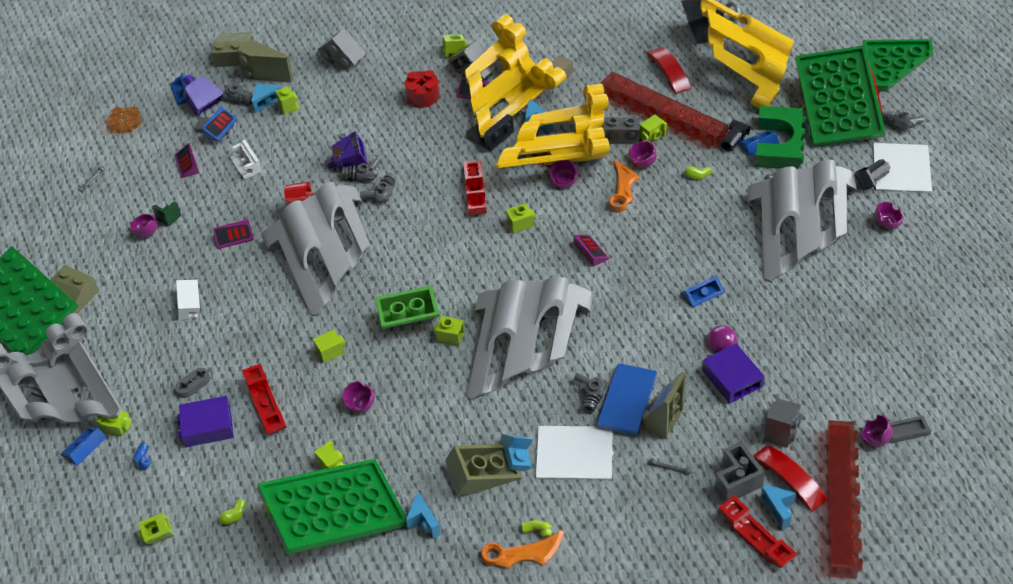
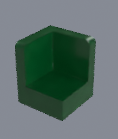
M175 201L164 208L155 204L152 206L156 220L168 227L181 216L178 204Z

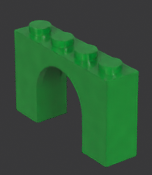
M760 106L758 129L781 131L789 135L791 139L781 144L757 143L755 167H795L799 169V165L803 164L804 153H801V151H804L805 140H801L805 137V128H802V126H805L806 116H802L803 108Z

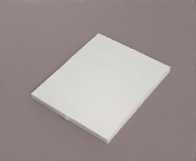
M873 143L874 163L879 159H884L891 167L890 173L876 181V190L902 191L903 193H932L928 145Z
M595 426L538 427L536 479L612 480V455L614 454L612 451V431Z

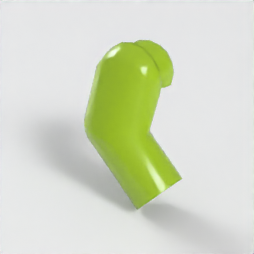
M690 166L685 168L684 174L688 178L701 180L711 175L712 170L709 166L703 169Z
M237 499L233 509L224 511L219 515V522L223 525L238 522L242 518L246 502L242 499Z
M533 520L521 523L523 534L540 530L542 537L552 534V526L549 522Z

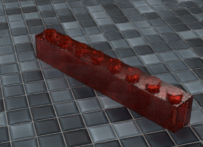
M613 71L600 82L603 85L604 94H607L609 99L616 101L619 105L629 107L632 111L639 112L647 118L656 115L676 132H682L691 139L703 142L706 146L716 149L720 145V140L728 131L727 124Z
M828 420L826 435L829 576L857 579L858 571L862 572L863 558H859V552L862 551V539H858V533H861V520H857V514H860L861 502L857 501V496L860 495V483H856V478H859V465H855V460H858L859 448L855 447V443L858 442V430H854V422Z

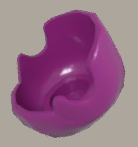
M640 141L629 149L631 162L637 168L649 167L656 160L657 153L652 142Z
M567 159L554 162L550 168L551 182L558 188L571 187L577 179L575 164Z
M883 201L878 203L874 213L875 222L885 229L899 227L904 218L901 209H894L892 202Z
M141 214L130 222L129 230L138 238H148L155 233L157 220L154 215Z
M716 326L707 335L708 347L714 352H720L727 346L730 347L736 343L738 344L737 335L729 326Z
M361 381L349 383L344 388L342 399L343 403L351 411L364 413L373 405L375 395L369 385Z
M877 414L875 420L866 421L860 436L867 446L881 447L891 440L893 428L886 416Z

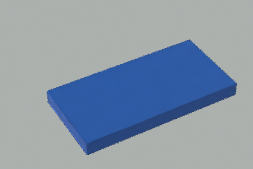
M618 363L597 423V428L638 436L657 371Z

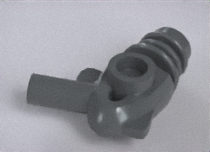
M235 77L232 85L224 89L223 98L237 103L240 102L241 104H252L253 94L244 90L243 86L239 85L240 78Z
M884 111L882 113L883 121L891 126L895 125L899 130H907V128H913L917 124L924 122L922 116L912 118L909 117L910 114L907 112H899L898 114L897 111Z
M375 156L370 164H360L357 166V169L355 165L353 168L352 166L350 168L348 166L343 167L342 177L346 179L350 177L353 180L357 178L358 181L374 180L379 174L375 168L379 164L380 158Z
M387 173L376 187H372L370 191H360V197L375 198L377 202L388 201L394 188L395 175Z
M576 373L574 380L582 383L581 390L584 391L583 410L593 413L603 397L608 382L602 380L599 376L590 379L580 373Z

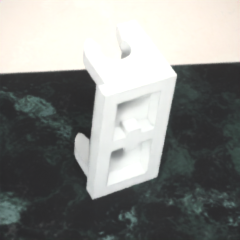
M246 140L230 148L231 152L239 150L237 153L232 154L230 158L244 179L262 172L259 160Z
M176 280L178 320L198 317L197 314H189L190 312L200 311L198 280Z

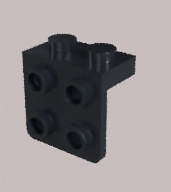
M505 115L484 132V137H480L478 123L466 132V136L491 151L514 132L513 116Z

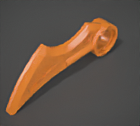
M614 160L618 183L616 194L609 199V208L613 212L619 213L625 211L627 205L634 199L630 188L640 178L628 166ZM615 202H621V203H623V204H622V205H615L614 203H615Z
M561 530L541 541L504 549L497 543L486 544L482 549V560L488 566L497 565L508 569L515 563L525 560L534 561L543 566L558 549L564 532ZM496 551L499 556L495 559H490L487 557V553Z

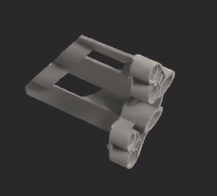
M824 160L813 167L798 170L795 167L782 168L776 171L772 178L747 187L748 204L750 206H762L764 279L770 282L773 281L777 276H782L796 267L801 259L814 250L819 252L826 249L837 238L847 233V193L856 192L854 172L836 166L834 160ZM832 199L834 224L827 230L820 232L819 201ZM793 216L796 219L797 246L789 254L781 257L780 226L786 217Z
M334 182L325 183L317 190L315 195L302 202L298 200L287 205L282 212V217L261 234L267 250L283 249L311 315H319L321 309L334 296L341 278L347 270L351 271L355 268L363 252L370 245L355 208L361 204L363 205V202L354 186H336ZM344 218L355 239L347 252H345L334 228V223ZM312 247L319 249L329 271L326 281L320 288L317 287L307 264V254Z
M551 277L544 282L534 283L509 280L504 282L500 289L479 293L475 314L484 315L466 396L474 400L480 395L483 396L500 389L506 384L508 379L520 373H535L546 368L553 361L562 359L565 355L575 313L577 311L590 314L593 293L576 284H570L569 280L564 277ZM542 316L549 319H557L552 346L543 352L534 353ZM502 333H508L511 336L505 368L495 374L488 375L495 339Z
M72 313L67 315L63 320V325L53 324L49 326L46 330L48 339L41 343V350L27 356L21 352L8 353L0 343V389L20 419L38 422V419L48 417L58 420L59 423L89 422L87 418L90 416H103L108 419L119 417L120 405L81 343L88 330L78 314ZM30 386L39 388L48 403H28L19 387ZM87 386L96 400L77 402L71 389Z

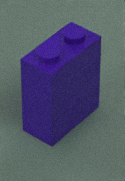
M737 343L730 347L727 346L722 351L703 359L702 371L729 404L764 386L765 376Z
M227 395L179 405V413L176 414L178 425H181V429H178V437L180 442H184L185 448L234 438L231 407Z

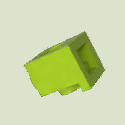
M462 34L442 35V50L445 57H449V54L454 55L461 48L468 45L467 40L464 39Z
M288 86L275 91L278 105L284 115L300 109L296 102L297 96L295 92H291Z
M656 115L640 124L639 136L642 141L652 142L653 140H658L661 135H667V123Z
M120 411L119 417L108 419L99 416L96 420L102 432L123 436L125 431L131 427V419L128 412Z
M331 440L314 451L316 461L323 469L344 465L343 455L339 450L335 451Z
M163 513L138 523L140 527L138 535L141 541L148 545L174 536L169 518ZM158 528L159 532L153 534V531Z

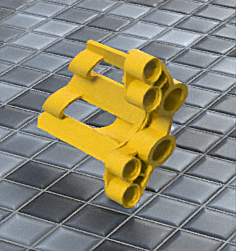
M700 0L701 13L709 20L708 44L713 51V57L759 87L750 102L751 105L760 109V106H770L780 92L779 85L787 67L786 63L794 40L747 14H739L715 0ZM716 8L746 24V26L742 28L716 13ZM726 37L758 55L759 58L756 63L751 65L724 50V38Z
M508 14L502 15L491 25L498 40L465 69L467 83L470 88V101L474 118L478 122L480 137H484V132L505 115L513 116L545 89H555L566 80L564 70L560 67L554 69L549 59L543 58L536 64L530 59L528 49L523 42L526 29L521 23L514 24L513 19ZM496 60L500 61L503 65V73L483 88L481 72ZM504 97L509 105L491 119L489 109Z
M594 84L583 87L585 105L531 115L530 120L525 122L520 128L514 147H507L502 151L494 168L534 163L552 165L558 160L565 159L572 162L604 159V155H609L610 147L604 133V110L608 109L609 102L607 94H604L603 85ZM572 122L575 125V132L536 137L537 130L541 125ZM550 151L552 154L548 156L517 159L518 155L532 154Z

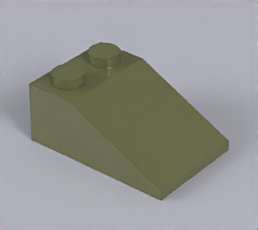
M253 32L220 33L213 42L211 52L215 67L241 66L237 50L249 39H252Z
M249 39L237 50L242 73L245 77L266 81H293L290 61L287 55L252 39Z
M66 265L51 280L79 305L73 312L76 314L99 291L94 277Z
M681 372L661 390L658 396L653 398L650 410H646L642 418L645 431L667 439L684 410L686 373Z
M503 444L454 445L445 460L458 495L475 494L522 479L519 470L509 469Z

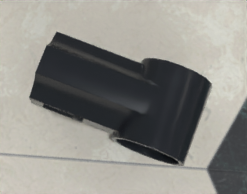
M733 119L727 133L720 140V146L727 151H733L739 142L745 140L744 137L749 135L751 126Z
M879 159L869 167L856 171L854 175L861 190L864 191L874 187L877 184L876 181L890 173L891 167L884 159Z

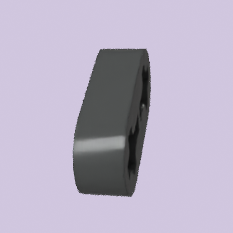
M197 368L178 381L175 385L177 395L181 398H188L207 385L210 381L208 370Z

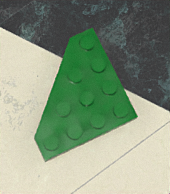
M932 39L863 40L862 45L866 47L869 64L873 71L878 91H887L929 59L934 51Z

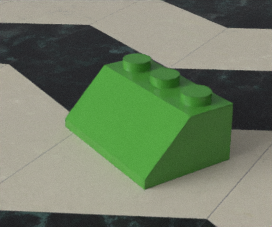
M432 286L375 297L382 329L440 317Z

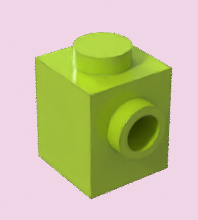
M526 203L506 209V220L513 233L534 227L535 213L533 209H529Z
M441 316L439 323H436L434 326L437 342L460 345L465 332L464 320Z
M334 329L313 339L315 350L323 363L345 353L343 347L346 345L341 335H337Z

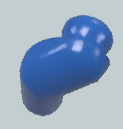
M146 443L139 444L133 457L134 463L142 470L148 469L151 464L150 458L146 457L149 449Z

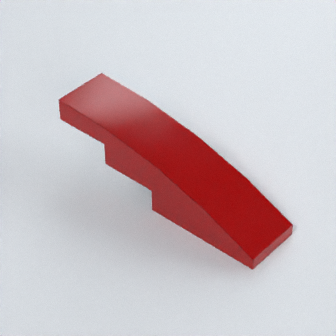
M481 161L463 162L469 215L487 213Z

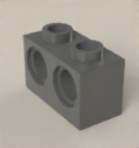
M604 117V133L609 144H636L639 142L640 118Z

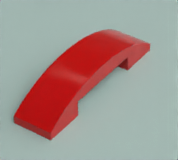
M663 47L646 52L652 62L657 63L665 74L668 84L675 94L691 89L682 67L671 52Z
M261 363L243 369L242 373L267 435L287 428Z
M766 445L753 455L755 460L766 471L770 469L797 494V499L810 511L813 512L828 500L807 472L783 452Z
M735 495L719 507V511L734 531L770 563L782 568L797 556V553L784 540L780 539L778 541L749 514L750 509Z

